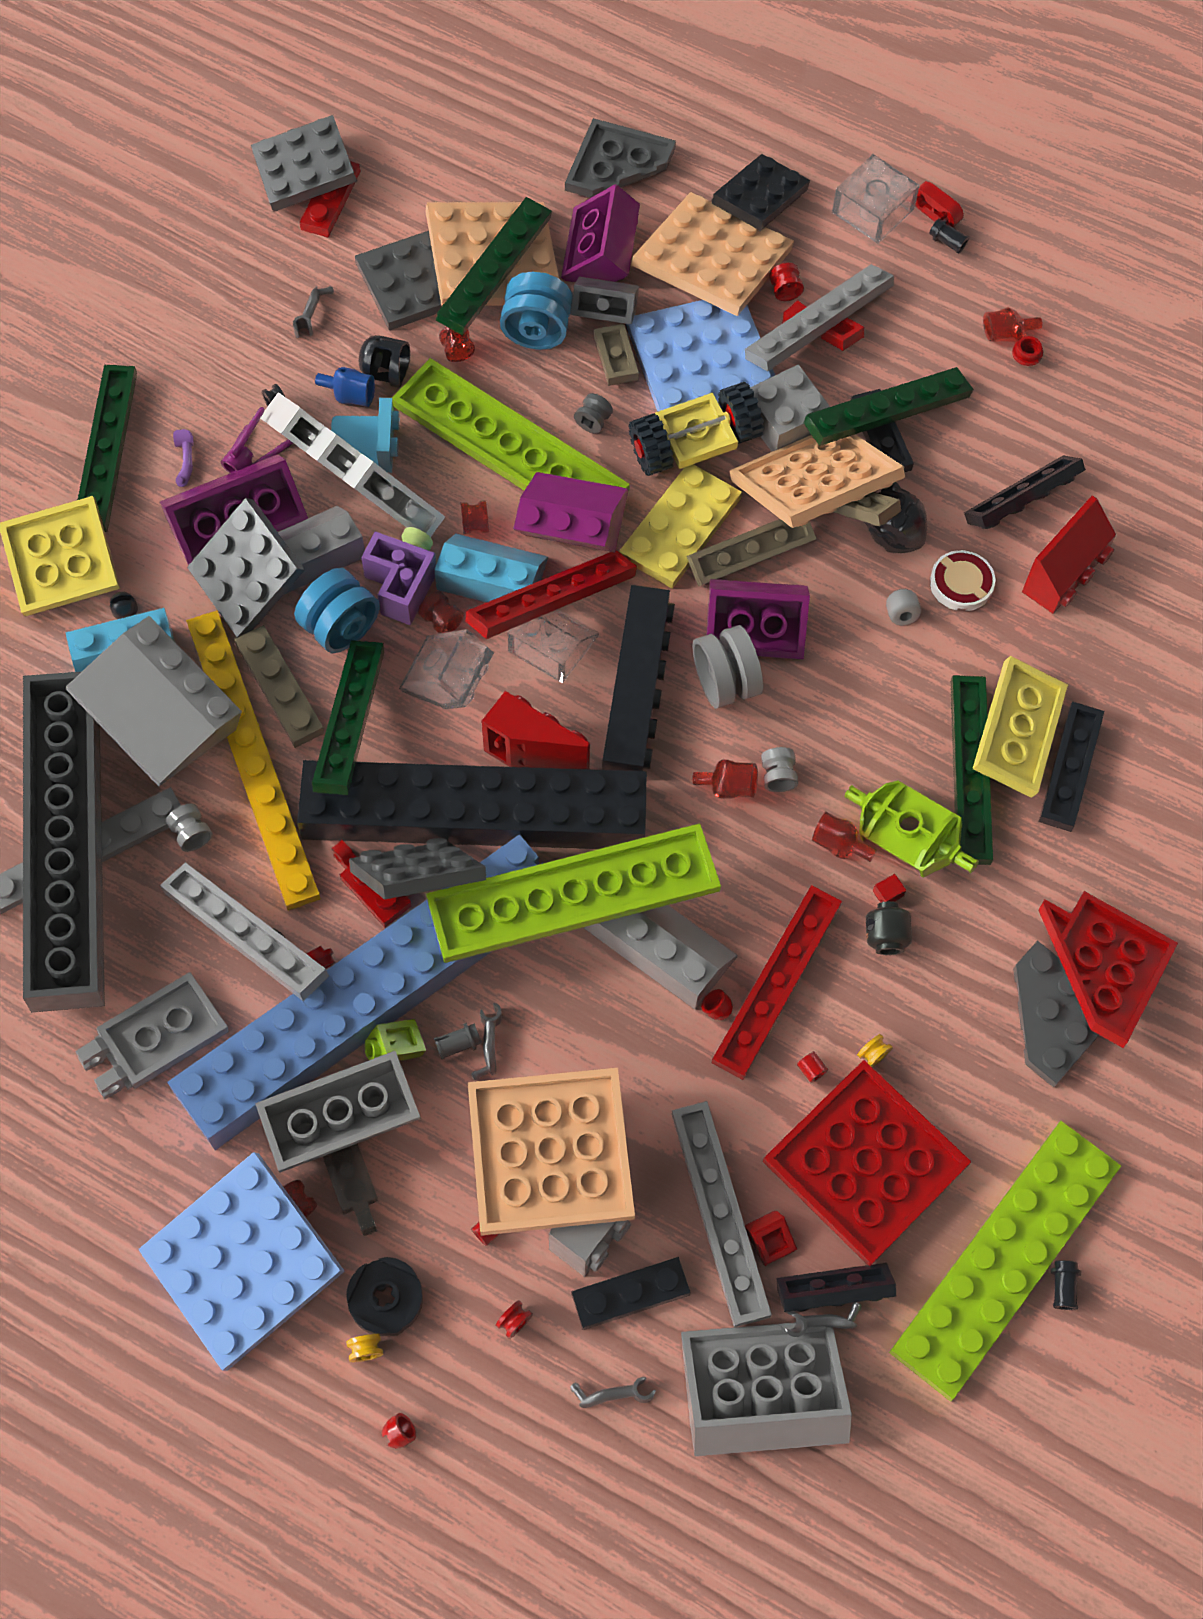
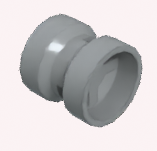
M776 747L762 753V766L766 769V774L764 775L766 790L785 792L798 786V775L793 770V766L796 763L795 752L792 749Z
M193 803L174 809L166 818L168 827L171 832L178 835L177 842L182 851L185 852L204 846L213 835L207 823L201 822L202 815Z

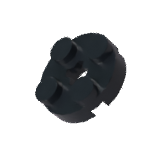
M391 1257L378 1258L379 1260L362 1265L352 1275L346 1292L348 1309L356 1324L367 1333L380 1334V1336H397L417 1319L423 1304L422 1286L414 1270L405 1262ZM386 1287L392 1288L391 1295L395 1300L392 1304L386 1303L384 1307L379 1306V1299L375 1297V1293L377 1290L384 1292Z

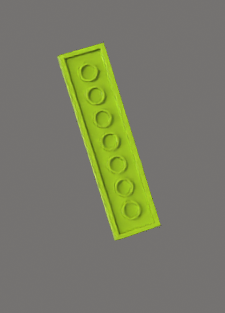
M431 358L392 397L393 407L524 491L536 472L628 488L630 491V484Z
M699 823L488 877L484 881L426 893L443 961L448 963L720 892L721 884L701 824Z
M1060 1121L889 1353L951 1402L1122 1165Z

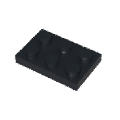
M761 154L713 194L712 204L761 231L808 190L810 180L776 162L773 158Z

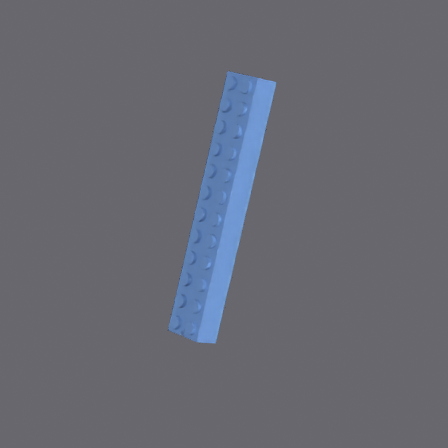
M519 834L480 863L486 867V878L539 865V857ZM425 900L327 969L329 977L304 1001L294 994L290 995L167 1083L213 1149L217 1150L260 1119L255 1103L310 1083L363 1045L376 1025L395 1022L492 951L444 963L428 901Z

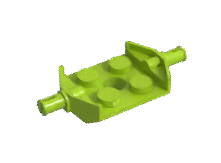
M899 780L885 783L873 793L865 794L853 785L846 791L844 797L859 805L862 809L859 828L860 839L862 841L865 838L916 868L920 871L921 877L924 878L950 865V863L959 865L969 871V873H972L974 868L976 869L979 860L962 852V847L960 846L962 818ZM905 818H916L920 824L912 831L904 830L900 824Z

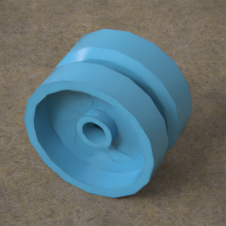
M533 271L520 273L511 278L507 285L505 304L500 317V329L508 339L520 346L538 350L553 348L561 344L567 335L568 317L571 314L573 293L567 284L550 274Z
M334 568L322 574L303 592L296 605L294 616L296 622L304 630L314 635L315 640L326 651L333 654L348 649L351 640L359 641L368 632L378 616L380 603L369 590L363 586L360 587L359 581L344 568Z

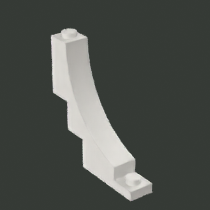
M277 393L261 417L263 421L406 528L420 529L431 537L444 520L445 516L280 393Z

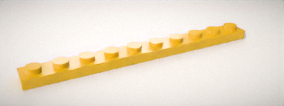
M218 610L188 619L186 622L204 673L242 711L236 731L230 734L227 739L287 910L289 911L318 901L321 898Z

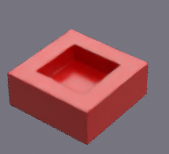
M847 317L823 333L821 339L844 351L864 338L865 327Z

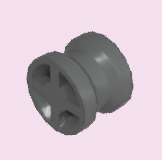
M591 393L583 400V407L578 408L575 412L574 419L582 429L596 434L604 427V420L611 416L613 408L604 397Z

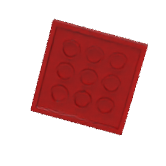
M863 1060L763 1158L762 1162L867 1265L871 1266L972 1161Z

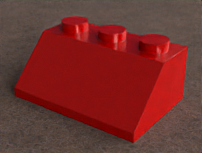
M1092 495L1035 558L1023 587L1022 593L1052 614L1061 605L1067 607L1076 596L1077 591L1075 589L1079 584L1085 586L1096 572L1094 567L1098 563L1104 565L1114 552L1111 545L1116 533L1096 497Z

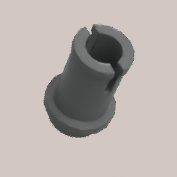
M464 1023V1028L434 1038L442 1060L469 1048H472L474 1051L477 1045L482 1044L475 1023L469 1026L467 1023Z

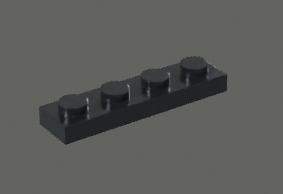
M1065 455L1059 457L964 512L967 524L982 527V529H990L997 526L1002 518L1009 514L1023 511L1025 505L1033 500L1045 498L1057 486L1066 485L1074 481L1076 475L1086 470L1083 459Z
M1072 701L1038 822L1072 832L1105 711Z

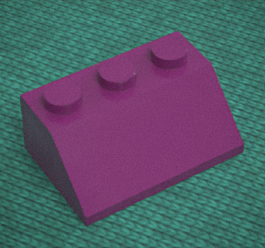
M617 184L573 208L561 279L564 281L576 282L579 277L616 282L629 275L640 203Z
M536 472L520 497L513 529L525 536L615 553L629 489Z
M710 579L706 635L713 634L716 638L720 639L723 630L741 625L750 636L757 656L804 659L810 601L808 586Z

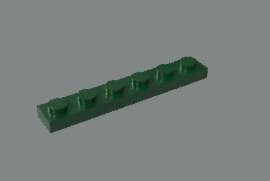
M525 197L437 312L436 321L463 335L548 223L552 210Z
M104 364L77 499L80 500L90 496L96 499L105 532H108L137 379L135 366Z
M958 367L809 413L806 415L803 423L819 446L969 398L974 389Z
M351 640L312 781L313 792L348 795L384 656V643Z
M953 675L950 683L955 814L962 818L960 846L962 847V852L979 860L978 865H991L993 861L990 777L973 769L988 718L986 677Z

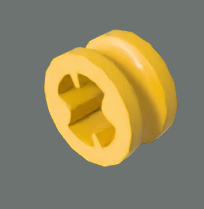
M878 1034L858 1052L857 1056L860 1059L865 1058L867 1063L873 1068L890 1053L893 1046L891 1044H884V1037Z
M380 1334L362 1335L346 1341L347 1347L352 1349L349 1361L362 1362L381 1357L383 1350L378 1348V1342L381 1341Z

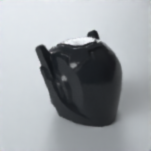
M894 482L892 486L881 489L879 494L899 499L901 512L881 526H874L867 522L864 523L867 525L874 541L884 547L887 552L908 553L920 549L925 544L928 527L927 515L923 503L915 495L902 489L897 482Z

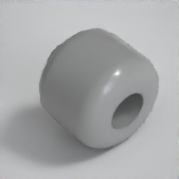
M899 589L889 595L886 607L893 623L905 626L914 623L919 618L921 607L916 593L908 589Z

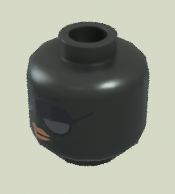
M896 902L878 903L877 909L871 910L866 915V939L868 945L876 949V953L880 955L903 953L904 948L912 942L910 913L905 909L898 908V903Z

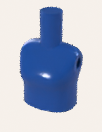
M341 367L335 371L334 377L318 373L315 378L316 385L333 389L336 401L341 404H356L369 407L373 401L375 393V379L373 375Z

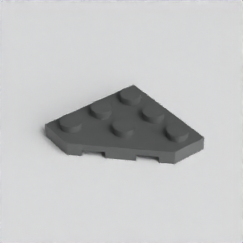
M593 118L565 181V191L591 198L615 184L621 188L666 171L676 148V140Z
M1037 940L1015 965L1013 972L1018 990V1011L1020 1027L1023 1030L1025 1065L1054 1088L1096 1040L1099 1034L1090 1029L1059 957Z

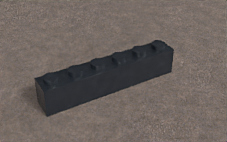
M631 585L603 753L602 770L643 771L644 768L650 769L653 749L647 748L648 738L655 739L657 719H652L653 709L659 710L662 690L656 689L657 680H664L666 661L660 659L662 651L668 652L671 632L665 631L666 622H673L675 604L669 603L670 590Z

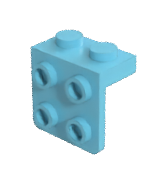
M379 398L378 416H335L332 418V432L386 472L392 473L393 457H398V437H394V430H399L400 414L399 411H394L392 398Z

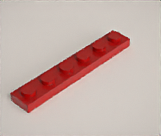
M615 550V553H606L466 611L465 622L485 639H489L631 579L636 575L637 566Z
M813 885L810 886L712 1058V1064L744 1080L842 903L841 900Z

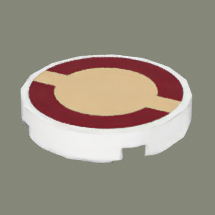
M965 550L951 551L941 556L934 564L930 577L931 591L941 604L949 609L957 610L960 608L966 609V611H972L985 605L992 596L996 582L994 570L988 561L976 553Z

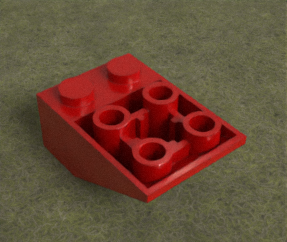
M504 691L481 720L484 751L509 767L590 769V743L587 738L579 731H570L560 725L553 715L546 712L542 714L534 709L529 701L520 695L513 696L509 692Z

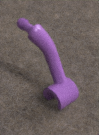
M182 429L176 430L173 433L175 447L183 448V465L176 477V484L179 487H184L188 484L193 470V435L189 430Z

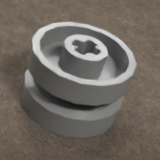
M741 625L723 630L720 639L716 638L713 634H709L693 640L692 648L696 671L703 691L715 709L734 703L736 694L743 700L762 694L763 676L760 662L750 636Z

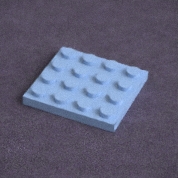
M699 300L635 315L632 324H625L657 412L712 392L718 402V393L721 389L741 382H746L752 387L775 376L773 368L766 371L745 359V348L760 339L747 305L738 316H735L704 300Z
M256 1152L248 1156L138 1249L222 1371H228L345 1272L263 1158Z

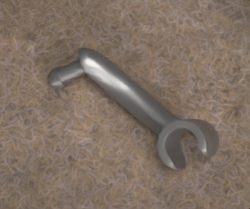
M316 286L312 290L303 314L293 320L296 338H299L298 331L302 328L308 329L310 336L313 335L311 317L320 299L319 295L333 294V287L329 286L318 289Z
M493 1003L494 1010L497 1013L493 1018L486 1017L483 1010H480L481 1021L484 1024L483 1052L487 1066L472 1072L471 1075L474 1080H478L488 1073L494 1075L496 1072L495 1027L502 1020L501 1008L497 1003Z
M854 1302L847 1319L833 1314L802 1316L794 1311H790L787 1313L796 1318L795 1327L792 1329L780 1327L784 1333L792 1337H800L804 1334L807 1327L855 1328L857 1324L854 1321L862 1305Z
M646 1377L638 1378L634 1385L602 1389L588 1397L581 1390L578 1383L575 1382L570 1386L571 1391L581 1401L579 1404L581 1408H588L607 1401L634 1397L640 1403H648L654 1398L656 1391L653 1390L647 1396H642L638 1393L637 1387L644 1383Z

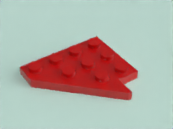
M1086 891L1082 893L1072 913L1044 899L1038 911L1090 1029L1124 1048L1142 1016L1178 942Z

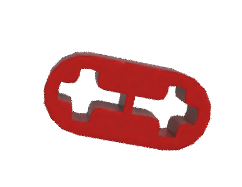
M925 181L912 192L914 205L934 222L939 218L941 220L947 219L949 225L955 227L964 218L963 209L960 204L933 183Z

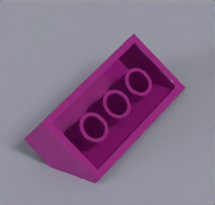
M278 454L160 501L171 531L188 566L245 498L256 502L277 532L308 519L286 459Z

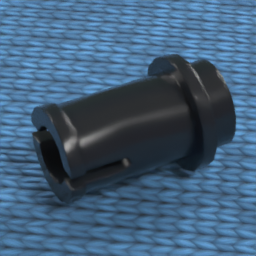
M937 219L929 232L935 242L937 240L941 241L958 254L962 252L969 241V236L950 226L947 219Z
M1055 1261V1268L1051 1269V1274L1055 1275L1053 1307L1060 1310H1078L1077 1276H1081L1078 1263L1073 1261Z

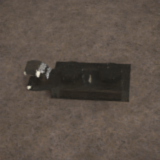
M358 1143L323 1156L343 1214L355 1212L363 1236L377 1232L378 1230L368 1205L379 1200Z

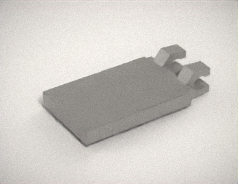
M191 972L98 1026L96 1030L99 1035L78 1049L76 1054L86 1071L102 1063L106 1057L112 1064L113 1068L94 1079L97 1089L105 1100L121 1091L124 1086L127 1089L140 1087L225 1035L229 1030Z

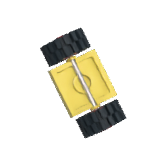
M741 382L719 390L718 402L712 392L630 421L628 427L630 429L629 435L632 438L630 439L631 444L634 446V454L637 455V461L641 464V469L643 472L645 471V475L650 476L672 468L674 460L678 468L681 469L735 450L738 444L762 436L764 426L762 425L764 420L760 415L762 411L758 407L757 397H754V391L750 389V385L746 382Z

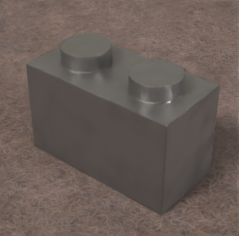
M579 277L574 284L571 315L632 324L636 314L639 286Z

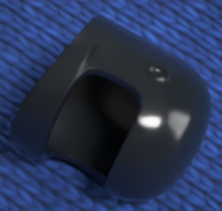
M370 336L364 341L359 352L358 363L361 372L373 375L375 380L388 382L391 386L400 388L409 367L410 344L407 341L386 336ZM382 367L389 370V372H378V369Z

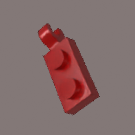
M343 840L331 848L335 853L333 857L345 868L339 874L340 879L384 928L412 907L411 901L406 896L383 899L350 872L349 859L356 856Z

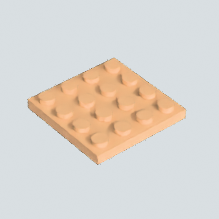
M690 192L634 254L631 266L738 316L769 279L771 270L780 265L791 252L794 240L766 227L760 231L715 206L711 201Z
M427 202L426 216L441 306L447 301L522 202ZM537 202L545 207L544 202ZM548 223L485 306L504 305L507 285L511 278L520 273L541 272L559 278Z
M856 434L819 446L812 435H809L730 470L731 480L734 484L792 528L806 525L816 517L832 513L845 504L861 500L866 495L879 489L888 488L894 482L905 478L904 466Z
M618 1068L468 1082L481 1236L635 1219Z

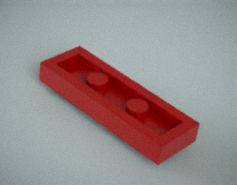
M350 161L355 177L358 179L361 172L360 164ZM356 182L311 198L300 220L301 230L329 238Z

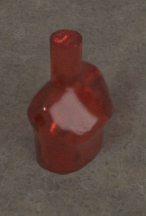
M1007 307L999 311L985 312L983 327L989 342H1017L1026 336V331L1041 329L1042 319L1041 317L1022 319L1016 310Z
M723 759L716 764L714 772H694L692 781L693 785H712L713 794L721 799L754 798L758 782V768L756 763H742Z
M826 811L821 816L812 837L813 842L824 847L840 859H848L854 853L871 862L877 851L858 840L859 832L852 821L838 818Z

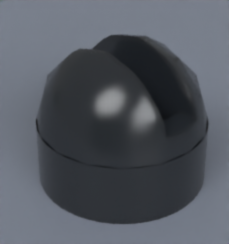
M118 592L110 599V609L116 619L136 615L138 606L131 594Z

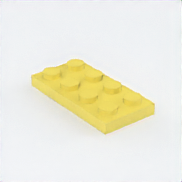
M694 464L684 467L619 550V553L634 563L637 569L673 589L690 567L686 556L703 550L741 500L742 491Z
M1012 656L1008 657L1004 661L973 769L1031 798L1034 797L1040 789L1068 684Z

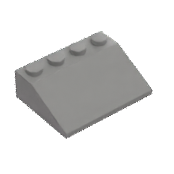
M150 616L119 636L66 686V690L158 787L236 731L242 713L229 697Z
M796 1322L681 1332L694 1456L849 1443L852 1413L833 1327H807L804 1334L800 1337H792L784 1333L780 1327L792 1329L795 1327Z

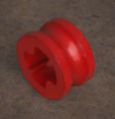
M520 1300L511 1305L496 1323L498 1329H506V1337L508 1339L514 1337L533 1315L530 1310L524 1311L522 1309L523 1303Z

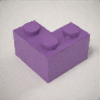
M375 531L361 557L364 576L367 579L383 584L378 593L381 615L411 625L435 579V553Z

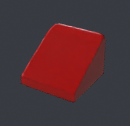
M772 1211L745 1225L747 1235L764 1266L798 1250L785 1217L778 1211Z

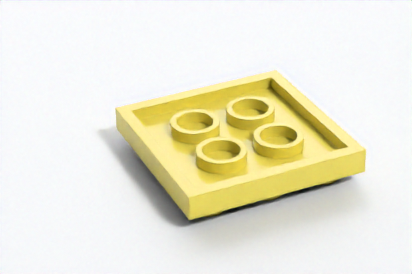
M93 496L0 522V533L21 613L24 616L120 589L97 502Z

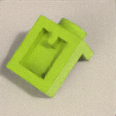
M415 1019L376 1025L365 1040V1054L368 1060L392 1051H396L399 1061L422 1057L426 1048Z

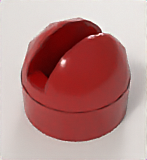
M715 989L705 996L701 1008L710 1018L724 1020L731 1015L733 1003L723 990Z
M398 1413L384 1424L382 1437L387 1435L390 1441L387 1445L391 1448L399 1449L416 1439V1430L411 1420L405 1414Z

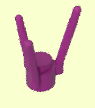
M260 407L250 423L244 426L232 448L221 460L222 467L228 473L278 455L293 444L288 439L252 463L251 459L254 455L244 445L265 412L263 407Z

